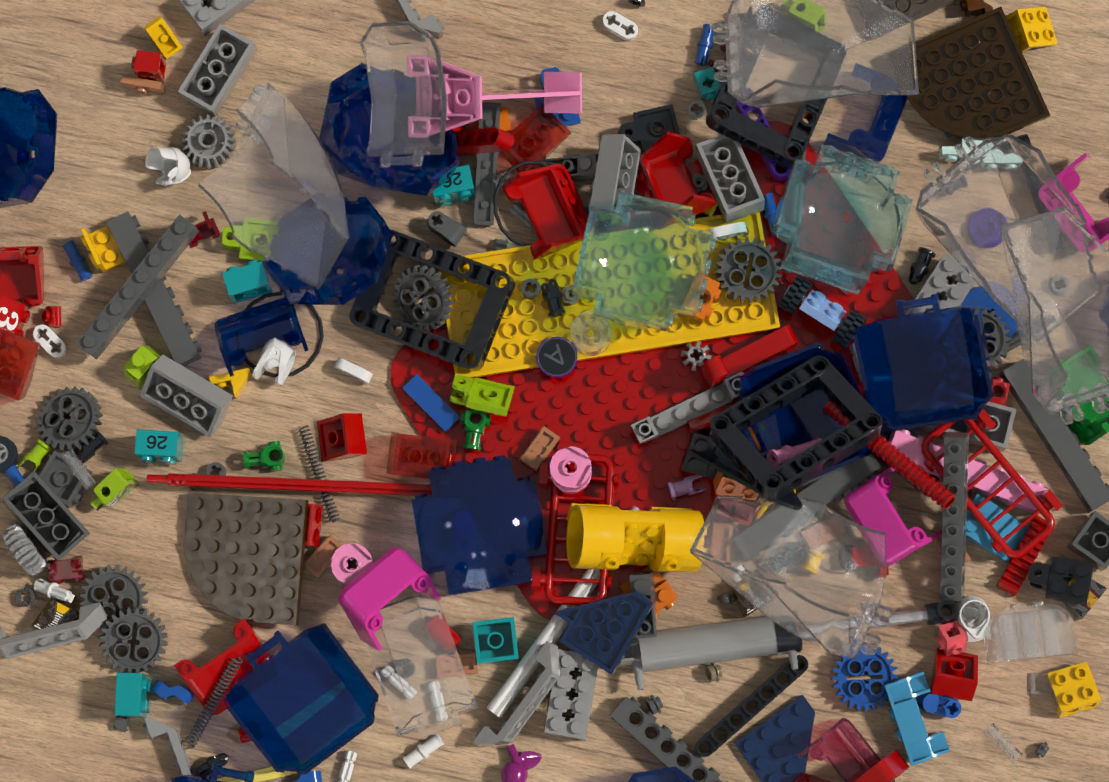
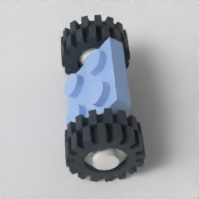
M798 275L785 292L778 306L793 314L801 302L800 310L833 331L837 326L840 327L832 340L846 349L851 340L857 335L866 317L852 309L843 322L842 318L847 311L843 310L840 304L832 303L826 299V296L821 292L812 290L806 297L805 294L812 283Z

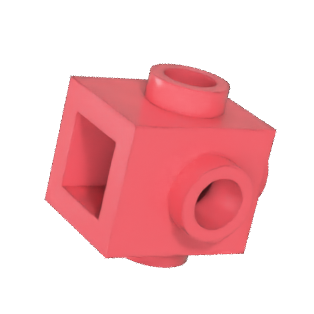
M958 620L939 626L936 642L939 649H943L946 656L957 655L966 650L968 635Z

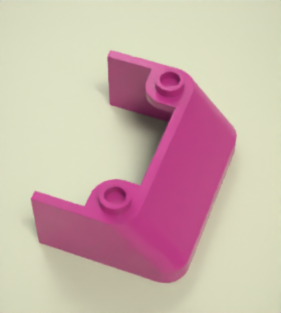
M1084 153L1044 184L1040 190L1041 199L1077 245L1084 251H1093L1109 240V218H1104L1096 224L1072 193L1080 184V176L1075 168L1091 157L1089 153Z
M892 467L854 489L844 498L847 510L878 560L885 566L893 565L942 535L941 530L928 538L919 527H913L909 530L906 528L886 496L893 489V481L889 474L896 469Z
M393 547L345 586L338 596L339 603L360 640L378 651L382 647L374 633L383 623V616L380 610L410 585L416 592H423L437 601L441 599L429 575L406 551L399 547Z

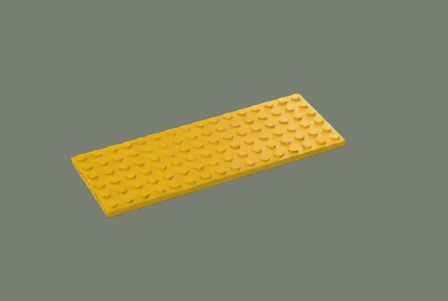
M760 212L727 224L723 215H715L679 221L662 229L646 226L596 234L586 240L534 260L531 254V245L465 255L464 257L507 273L514 279L515 288L484 366L479 371H470L453 364L455 376L461 375L477 378L539 368L536 356L538 348L545 340L551 337L568 339L577 351V361L688 344L689 342L695 343L696 341H707L780 329L775 295L768 291L767 299L760 296L761 300L759 303L753 298L751 304H749L748 299H745L742 304L740 297L733 301L734 294L731 293L729 296H726L728 289H723L718 300H713L710 306L714 309L709 320L705 318L703 323L680 314L697 273L715 281L721 277V275L715 274L716 270L721 269L716 266V262H722L718 256L719 254L725 255L723 252L724 247L730 250V242L736 246L738 238L742 243H744L746 237H748L751 243L756 238L757 244L764 240L763 247L766 248ZM737 222L746 223L747 233L744 235L718 241L709 240L708 230L711 228ZM750 253L744 288H747L749 276L752 272L753 253ZM738 254L735 256L736 261L739 263L746 261L744 255ZM763 259L755 260L757 266H766V262ZM469 264L463 266L462 274L469 271ZM438 270V272H442L441 279L447 278L445 285L452 286L448 289V292L454 293L450 297V300L455 302L450 305L453 312L449 313L450 318L446 320L449 340L465 345L487 288ZM738 274L731 276L732 281L735 283L742 281L741 276ZM506 278L500 280L499 288H503L507 284ZM530 278L537 280L540 284V293L532 299L525 297L522 293L523 282ZM758 278L751 280L752 285L755 287L762 285L761 280ZM550 279L557 281L560 292L565 286L569 287V285H575L581 291V298L574 305L564 303L560 298L566 314L555 318H548L549 310L547 303L543 300L541 285L543 283L549 285ZM528 284V288L525 290L526 292L530 291L531 293H534V289H537V287ZM698 295L696 297L699 303H706L708 301L705 295ZM475 355L470 356L468 359L469 365H473L476 362Z

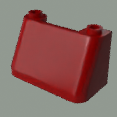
M42 246L0 247V295L13 300H24V303H27L30 307L39 306L44 302V253Z

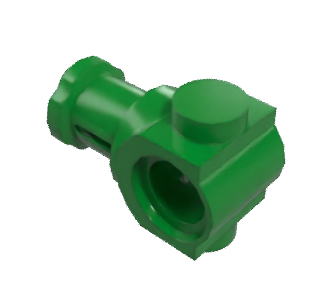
M474 409L462 411L460 423L464 424V431L466 432L465 444L462 445L463 449L481 451V447H479L480 436L484 434L485 427L490 426L491 415ZM472 415H480L481 421L478 424H473L470 422Z
M280 441L268 442V445L260 448V451H243L245 469H249L250 466L262 465L263 468L270 467L271 472L283 470L286 456L280 446ZM275 451L280 452V459L278 461L270 460L271 453Z

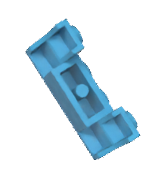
M924 671L884 684L891 706L888 712L891 721H896L898 729L895 730L898 742L902 741L910 765L913 766L950 752L944 731L928 736L915 698L930 692Z

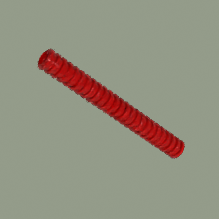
M828 401L825 404L823 412L825 414L828 413L829 417H833L834 421H838L839 425L844 427L851 422L846 416L841 414V410L833 402ZM881 434L875 441L867 445L868 449H872L873 453H877L878 457H882L883 461H886L888 465L896 469V472L901 473V476L906 477L907 481H911L912 485H916L917 489H921L922 493H926L927 497H931L932 501H936L937 505H941L943 510L950 507L954 502V493L950 494L949 489L945 490L944 485L940 486L939 481L935 482L934 477H930L929 473H925L924 469H920L919 465H915L914 461H910L909 457H905L904 453H900L901 451L896 449L894 445H891V442L886 441V438L881 437Z

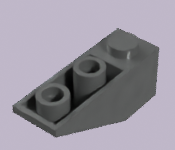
M595 153L543 159L541 162L548 165L561 164L566 167L572 180L589 181L595 179V164L598 161L599 155Z
M653 570L632 572L629 575L631 593L638 591L655 602L635 638L656 637V599Z

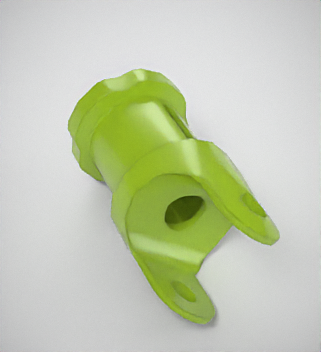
M39 438L36 440L37 444L21 459L17 468L25 460H30L35 464L30 474L33 471L36 472L42 464L41 461L45 455L53 450Z

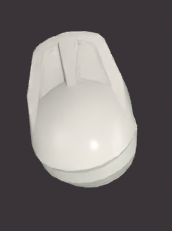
M276 337L271 338L261 351L260 359L253 371L252 377L259 379L266 370L270 371L274 367H279V375L275 378V382L283 385L293 367L296 350L285 341Z
M965 596L962 601L956 603L958 612L955 619L959 621V624L968 635V641L966 642L983 640L986 627L990 621L988 606L979 597Z

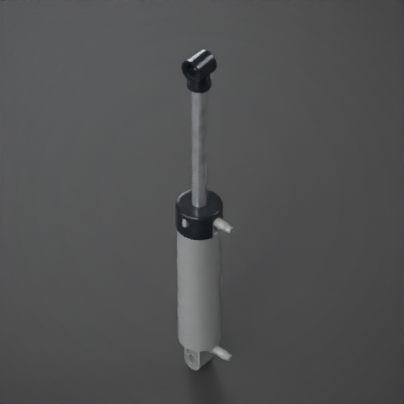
M944 599L937 603L925 604L924 609L800 625L797 612L791 611L771 614L769 616L657 630L656 637L637 638L638 641L632 642L618 667L632 666L638 690L644 689L643 672L775 654H788L791 669L796 670L798 669L797 653L802 651V637L926 621L928 625L947 624L954 621L958 608L954 601ZM941 609H949L951 615H943Z

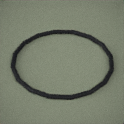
M523 161L510 167L499 179L493 196L494 216L499 229L510 241L520 246L532 244H525L512 238L503 228L497 213V196L502 182L513 170L523 165L550 166L541 161Z
M284 291L268 293L251 302L240 316L236 331L238 350L245 362L255 369L256 365L249 361L241 345L240 330L244 317L253 305L267 297L284 295L299 299L312 310L318 320L320 338L317 350L308 363L294 372H290L288 375L294 376L308 368L320 353L324 338L322 320L314 306L300 295ZM266 371L263 373V375L275 378L279 375Z

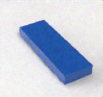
M418 374L402 388L445 432L460 419L451 407Z

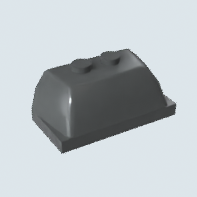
M35 471L2 498L7 509L56 561L61 560L90 534Z

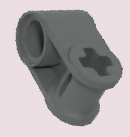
M435 211L429 215V230L449 245L456 247L467 229L442 212ZM441 220L440 224L433 225L434 221Z

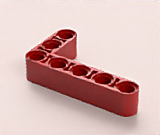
M465 125L435 135L434 147L436 150L451 156L508 151L513 146L514 136L496 127L464 130Z
M786 325L724 358L717 355L703 364L701 372L711 389L723 383L725 379L740 372L744 373L794 347L799 341L790 325Z
M896 750L875 764L854 782H891L906 771L909 765Z

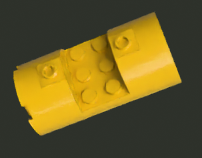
M571 503L567 516L566 549L568 561L572 568L616 570L619 568V565H649L653 571L692 573L699 571L705 549L702 548L703 536H706L704 519L700 511L688 508L652 507L651 511L620 510L619 507L612 505Z

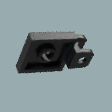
M672 104L634 112V121L622 124L618 131V134H629L630 136L627 137L636 146H641L642 153L667 132L680 135ZM654 124H658L659 127L663 128L660 130V133L652 130Z
M1052 557L1051 566L1042 563L1032 564L1028 578L1032 587L1046 590V599L1088 605L1095 565L1090 562ZM1069 576L1076 580L1075 583H1071V586H1068L1067 582L1064 581Z

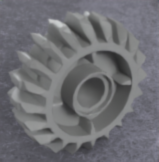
M206 114V119L204 120L199 115L198 122L192 119L193 126H185L189 132H182L185 139L181 140L182 145H186L182 150L187 153L188 159L192 158L191 162L194 165L199 162L200 168H203L205 163L208 169H211V163L219 167L218 161L220 160L225 164L226 160L224 157H232L229 151H235V146L231 144L236 143V139L233 138L235 132L230 130V123L225 124L226 120L224 118L219 120L218 115L211 119L210 114ZM206 138L214 139L211 145L204 144Z
M20 523L10 524L2 531L3 540L9 550L28 574L34 576L47 567L46 558L40 548Z

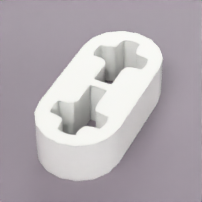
M609 11L604 15L603 26L607 31L625 41H633L637 37L638 27L634 22L614 11ZM612 17H614L615 23H617L618 25L614 23L608 25L607 19H612ZM630 27L633 28L632 32H633L634 34H632V33H630L629 35H626V34H625V33H626V30H625V29H629Z
M745 222L727 224L708 230L710 241L737 237L747 233Z
M38 325L33 331L34 339L52 357L57 359L64 357L67 353L66 344L48 326ZM42 330L43 332H45L47 330L46 335L50 339L48 341H46L43 337L39 339V331ZM52 342L57 346L62 345L60 353H53L54 348L50 345Z
M338 358L334 366L337 370L366 384H369L373 376L371 372L342 358Z

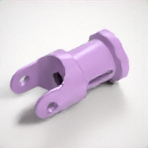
M693 475L675 483L667 482L671 499L675 500L678 496L685 494L690 496L706 490L705 487L692 488L693 480L703 476Z

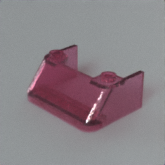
M846 718L836 722L797 755L800 759L809 752L814 759L819 761L827 758L845 782H854L881 761L851 721Z

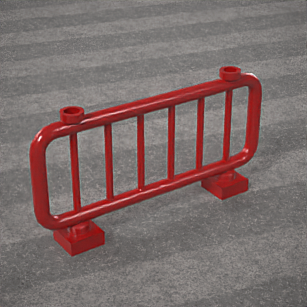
M984 409L977 411L973 415L975 420L967 413L956 412L923 439L921 451L927 459L924 465L930 472L936 470L943 479L944 467L939 460L944 457V452L935 457L930 451L929 446L959 420L964 421L970 427V430L966 433L971 435L974 432L984 444L968 458V463L986 448L997 460L996 463L968 485V491L999 465L1010 476L1007 481L977 506L967 496V509L993 539L990 545L997 553L1002 550L1010 558H1021L1051 534L1055 521L1049 510L1052 512L1058 511L1063 504L1050 489L1045 490L1039 495L1042 499L1041 501L983 432V429L989 431L996 426V423ZM1014 481L1024 494L988 522L979 509ZM1027 497L1037 510L1002 539L992 525ZM1040 513L1046 520V527L1019 550H1012L1006 541Z
M587 454L591 462L606 465V477L591 476L592 481H606L605 498L559 495L560 489L555 486L551 479L549 464L540 463L539 487L548 488V482H552L546 571L542 572L541 566L533 565L531 587L532 590H541V584H545V595L552 603L584 605L604 600L607 588H612V576H608V570L600 569L599 580L553 577L555 560L568 561V557L555 556L556 540H566V536H556L557 519L567 520V516L558 515L559 499L602 501L604 505L613 506L614 486H618L619 474H615L613 461L605 455ZM553 581L599 584V592L594 598L558 596L553 593Z

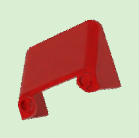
M667 132L640 156L635 187L649 222L655 229H662L707 211L717 203L714 195L704 192L698 195L685 160L693 155V145L690 137Z
M554 164L520 172L501 186L509 201L521 200L538 237V241H535L530 247L534 260L546 257L586 240L594 234L591 220L568 170L563 165Z
M245 618L236 623L233 629L238 643L199 669L192 661L187 659L181 660L174 665L201 705L207 708L205 704H208L207 701H211L209 697H212L213 690H216L217 683H220L219 679H221V676H224L223 672H226L224 669H228L226 665H230L228 662H232L230 658H234L238 662H241L238 657L242 659L241 666L238 667L237 673L234 674L235 677L230 681L231 684L228 685L229 688L224 692L225 695L220 699L221 702L216 706L217 709L215 713H212L213 715L222 713L273 679L278 672L276 662L249 621Z

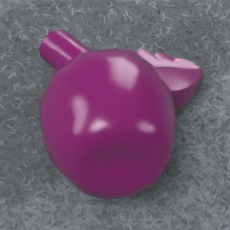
M509 745L506 748L511 762L503 765L501 780L502 782H526L528 770L534 768L540 762L542 756L534 751H524L518 756L515 745Z

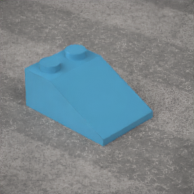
M976 494L971 501L977 506L985 498ZM988 501L979 511L990 522L1003 509ZM967 509L966 540L1008 563L1011 558L1005 555L1002 550L997 553L992 548L990 543L993 539ZM1006 513L992 526L1003 539L1021 522ZM1023 526L1006 541L1012 550H1016L1028 529L1027 526Z

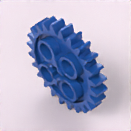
M861 643L860 649L854 644L852 647L853 651L845 648L847 655L839 653L841 661L834 660L838 667L831 669L832 672L836 673V676L830 677L831 680H836V683L831 686L832 688H838L835 696L842 695L843 697L840 702L844 703L848 700L847 707L851 708L855 704V710L857 711L860 710L861 706L863 711L866 712L869 706L872 710H876V704L883 707L882 700L889 701L884 684L893 682V679L899 677V675H895L892 672L897 667L890 665L894 659H886L888 652L880 654L881 647H877L874 651V644H869L868 648H866L865 643ZM853 661L858 664V670L855 673H852L849 668ZM873 661L878 663V670L876 672H872L870 669V664ZM864 674L882 675L881 679H865V681L846 679L847 676H863ZM854 682L859 686L856 694H853L850 690V686ZM873 682L879 684V690L876 693L871 691Z

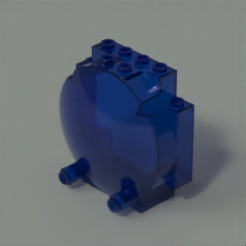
M505 455L493 457V461H486L485 457L473 459V463L465 464V461L453 462L452 466L444 469V465L431 467L432 471L428 472L431 495L428 496L427 493L415 495V499L411 500L423 570L427 574L444 571L448 596L531 582L532 577L528 557L547 554L543 516L539 505L535 479L530 480L529 476L518 478V481H515L511 459H506Z

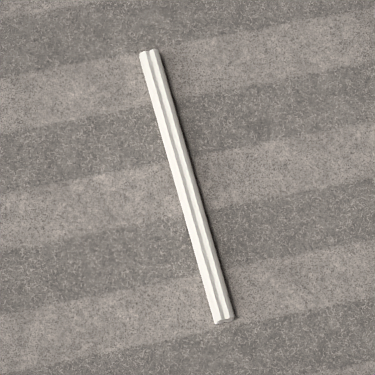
M633 506V507L631 508V510L641 511V510H640L638 507H636V506ZM587 569L581 578L599 580L600 569ZM578 582L568 596L588 598L598 584ZM562 604L557 611L579 605ZM554 614L487 706L489 711L499 718L503 716L540 665L535 659L539 647L546 643V641L555 644L569 625L568 622Z

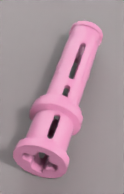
M817 438L816 440L792 447L785 445L779 450H769L767 452V461L773 468H777L780 464L785 463L822 439Z

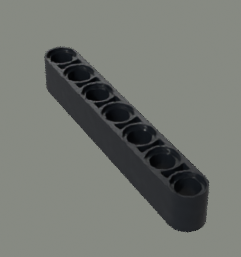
M797 655V659L803 662V669L801 671L792 670L788 660L695 743V752L700 757H708L808 669L807 659L802 655ZM779 673L787 675L788 681L786 684L783 685L777 681ZM763 687L771 688L772 696L770 698L762 696L761 691ZM752 700L756 703L757 708L754 712H749L746 709L747 701ZM733 714L740 716V725L734 726L731 724L730 717ZM717 728H722L725 731L724 739L718 740L714 736ZM701 742L709 744L710 750L707 754L699 751L698 747Z

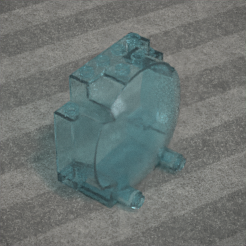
M821 145L816 154L814 165L806 160L796 159L791 167L784 193L778 203L775 223L772 232L776 233L777 238L786 243L780 268L787 273L794 272L838 287L845 293L853 292L855 294H859L865 286L871 271L877 272L881 269L889 272L895 264L913 199L908 198L905 194L894 193L900 171L895 170L889 165L875 163L874 160L869 158L863 159L852 152L837 150L832 145Z
M619 192L615 211L590 207L572 295L581 296L587 300H596L593 316L609 319L614 323L629 328H652L667 331L668 326L672 327L674 317H679L682 314L695 317L697 311L701 312L703 299H700V295H704L707 285V279H704V275L708 276L712 259H708L709 251H714L716 239H712L713 232L689 227L693 226L696 214H692L693 207Z

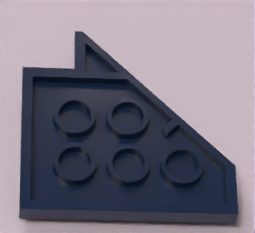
M636 591L556 611L555 614L569 623L560 642L613 675L655 602Z
M803 695L735 742V745L761 782H804L815 711Z

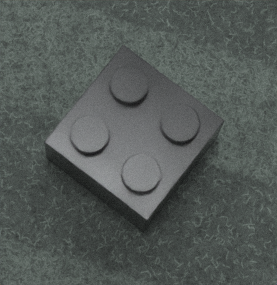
M1094 511L1087 517L1067 547L1087 562L1094 563V567L1100 571L1105 570L1109 565V520Z

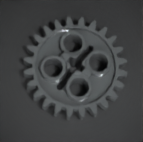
M748 237L745 238L744 243L738 238L736 246L730 242V250L724 247L723 252L725 255L719 254L718 256L722 262H716V266L721 268L715 271L716 275H721L717 281L723 282L720 289L727 288L726 296L732 293L734 294L733 301L740 297L742 304L745 299H748L749 304L752 303L753 298L759 303L761 300L760 296L767 299V291L773 294L774 289L772 286L778 287L779 285L775 279H781L782 275L777 273L782 270V267L776 266L780 263L781 259H774L777 252L770 253L771 245L765 248L763 247L764 240L757 244L756 238L753 239L752 243L749 242ZM750 253H753L752 272L749 276L748 286L744 288ZM738 254L744 255L746 261L739 263L736 261L735 256ZM763 259L766 262V266H757L755 260ZM738 274L741 276L742 281L735 283L732 281L731 276ZM758 278L761 280L762 285L755 287L752 285L751 280Z
M419 264L407 268V270L401 272V276L396 278L398 283L393 286L397 291L392 292L393 295L397 296L393 303H398L399 305L395 310L402 311L400 318L405 316V323L412 322L413 326L426 329V331L434 330L445 324V320L450 318L449 313L453 312L450 305L455 303L453 300H450L454 293L448 292V289L452 286L445 285L447 278H440L442 272L435 274L434 267L428 269V265L421 267ZM433 288L435 289L431 294L423 298L426 293L430 292ZM423 298L422 302L416 304L414 308L412 307L415 302Z
M979 306L976 307L975 312L968 307L967 314L961 310L960 317L957 315L953 316L955 323L949 322L948 326L951 329H945V333L950 335L944 337V341L949 342V344L945 345V349H951L948 357L955 356L953 363L955 364L960 361V368L967 365L968 372H970L972 367H975L976 373L979 372L981 367L984 372H987L988 365L995 369V362L1001 364L1002 359L1000 357H1007V353L1004 350H1010L1011 347L1006 344L1012 340V338L1006 337V335L1010 334V330H1004L1007 322L1000 323L1002 316L995 318V311L988 314L987 307H985L983 312H980ZM966 325L970 326L972 328V332L965 333L963 332L962 327ZM984 326H990L993 329V332L987 334L983 331L982 328ZM975 336H979L980 343H976ZM959 338L968 339V340L960 341ZM968 345L972 348V352L965 353L962 347ZM990 346L993 352L987 354L983 351V347Z
M74 386L71 391L66 387L65 392L58 389V395L55 396L51 393L52 399L50 401L44 399L47 405L39 407L43 413L37 414L41 419L36 422L40 427L37 431L41 434L40 438L55 450L60 448L61 451L65 452L68 448L73 452L74 446L80 450L81 443H85L88 446L87 439H95L92 435L93 432H99L96 425H102V422L98 419L103 416L99 411L102 407L97 404L98 400L83 388L79 390ZM69 403H72L71 406L66 409L67 405ZM84 414H86L85 418L82 419V420H80L81 417H82ZM70 430H73V432L67 436L68 432Z
M119 564L116 565L115 570H112L111 565H107V571L100 567L99 575L93 571L92 576L94 579L87 577L85 580L89 585H82L81 587L86 590V593L80 594V597L85 598L84 601L80 602V605L87 606L100 602L103 609L111 607L117 616H119L116 604L114 601L110 602L109 600L111 593L105 584L106 581L109 582L113 595L119 596L117 604L124 613L127 612V609L122 604L125 598H130L133 601L131 611H135L136 606L139 607V611H143L145 607L142 604L148 603V600L143 599V596L147 595L148 592L142 591L146 584L138 583L141 576L134 578L135 571L127 573V566L121 571ZM116 579L124 581L125 587L123 590H118L114 587ZM100 587L105 590L104 598L96 597V588ZM107 617L108 620L113 621L112 617ZM106 622L101 625L100 630L102 627L108 626ZM123 625L126 630L129 629L128 625Z
M128 606L126 613L122 609H119V616L112 613L113 621L106 619L105 622L108 627L101 628L106 634L99 636V639L104 640V642L99 644V647L106 648L102 651V656L109 655L106 662L114 661L113 669L119 665L121 673L125 668H128V673H131L132 669L140 673V668L143 667L147 672V665L150 664L152 667H155L154 660L161 661L159 653H166V650L161 646L168 645V642L162 639L168 636L167 633H161L165 629V625L158 626L161 618L154 620V612L147 615V608L143 612H139L138 606H136L135 611H131L130 606ZM137 622L136 640L138 641L135 642L134 657L130 658L133 624ZM125 624L130 627V631L121 633L118 628ZM142 627H149L151 629V633L145 636L139 631ZM119 645H124L128 650L126 653L120 654L116 651V648ZM145 647L149 652L147 655L141 656L137 653V650Z

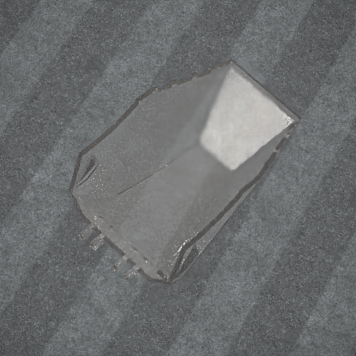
M732 0L724 18L725 24L717 22L712 26L714 32L725 33V35H714L712 37L713 43L719 45L726 44V60H716L714 67L718 70H727V72H715L714 79L720 82L727 81L728 93L741 103L749 106L762 108L849 95L919 94L914 20L897 9L891 10L886 7L882 0Z
M269 83L265 86L257 84L254 86L253 93L250 94L249 99L236 109V112L240 114L236 127L243 134L232 157L199 184V187L208 194L226 217L233 232V239L248 251L254 250L264 256V260L276 262L281 265L282 270L286 271L288 269L298 275V279L319 289L349 239L343 190L324 145L300 111L288 98Z
M1011 134L985 140L978 146L970 136L966 137L964 141L971 151L967 154L965 149L960 144H957L955 150L961 159L945 171L937 161L933 163V167L939 174V177L935 179L932 172L928 169L923 171L924 177L930 184L920 191L915 210L924 226L982 289L1032 338L1039 342L1101 292L1097 271L1094 270L1092 261L1094 256L1090 252L1088 242L1090 237L1087 235L1085 228L1086 219L1079 205L1075 203L1053 173L1041 150Z
M1067 207L1001 225L1000 232L1013 288L1020 343L1031 377L1032 393L1046 412L1050 415L1060 412L1062 421L1069 425L1073 423L1074 419L1077 422L1083 420L1084 413L1079 405L1092 401V407L1098 414L1104 413L1106 409L1109 411V249L1106 250L1097 242L1096 239L1098 237L1095 234L1091 236L1082 227L1083 223Z
M718 495L690 549V553L769 619L797 637L834 655L855 659L859 651L865 655H875L877 652L876 647L879 646L881 639L878 635L868 633L872 622L876 626L887 627L889 618L893 614L892 608L880 605L887 574L886 533L861 526L844 518L827 507L823 501L801 498V510H793L775 502L764 500L763 497H758V500L743 499V496Z

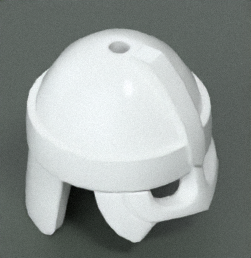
M153 146L149 149L145 161L146 168L162 172V176L156 180L155 184H161L162 186L179 184L190 176V161L178 148Z

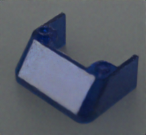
M856 63L851 76L870 83L873 92L883 96L869 132L863 129H855L850 133L848 140L828 133L824 145L871 164H878L886 154L907 97L904 90L887 75Z
M290 297L280 298L221 318L214 324L219 348L230 377L234 376L232 366L242 364L246 359L247 352L264 347L271 338L276 337L277 339L284 340L291 346H297L302 343L304 350H309L293 300Z

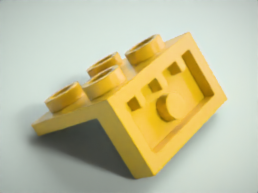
M1046 7L1017 9L1006 16L1022 53L1031 48L1054 46L1057 44Z
M108 226L90 234L85 227L81 228L83 235L80 238L87 250L91 251L88 255L96 269L100 268L105 273L126 263Z
M1087 662L1056 670L1047 675L1058 703L1056 709L1058 718L1096 708L1102 701Z

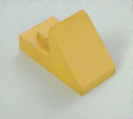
M160 15L144 26L150 39L166 59L183 48Z
M250 368L210 376L209 379L211 383L221 389L228 388V384H232L234 396L237 399L251 378L252 371Z

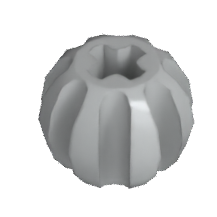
M696 341L695 347L689 342L685 345L689 351L682 350L681 357H687V360L682 361L685 367L688 364H692L691 371H696L697 365L702 369L703 361H708L712 357L705 354L710 351L707 345L704 348L700 347L701 341ZM695 351H697L698 355H702L698 361H695V358H691Z

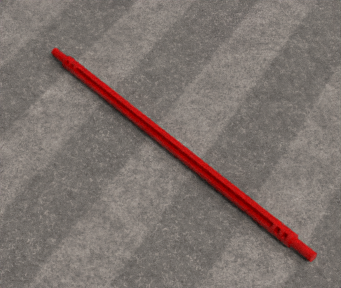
M168 473V475L147 474V483H167L168 486L459 498V496L480 497V488H459V485Z

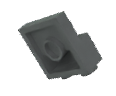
M54 450L39 477L63 504L72 508L73 505L77 506L83 497L80 493L83 488H88L92 483L93 477L91 475L93 472Z

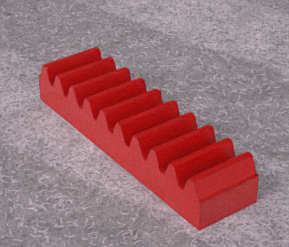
M1037 515L1031 520L1016 550H1019L1046 527L1045 519ZM1047 537L1025 556L1018 559L1011 558L995 587L1015 597Z

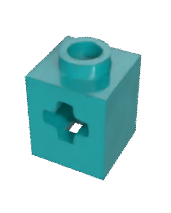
M713 66L694 73L693 80L701 100L707 99V101L715 99L720 83ZM705 82H707L708 85H711V88H708V86H704Z

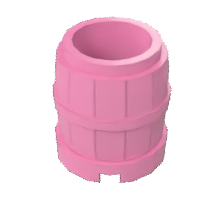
M573 446L558 450L550 462V473L553 483L558 489L568 494H575L585 489L592 476L591 461L587 453ZM571 463H574L576 471L568 473L565 467L566 464L571 465Z
M350 543L342 545L335 551L331 559V568L337 580L347 586L374 562L371 554L365 547L360 544ZM349 559L351 561H353L354 559L357 560L356 569H347V561Z

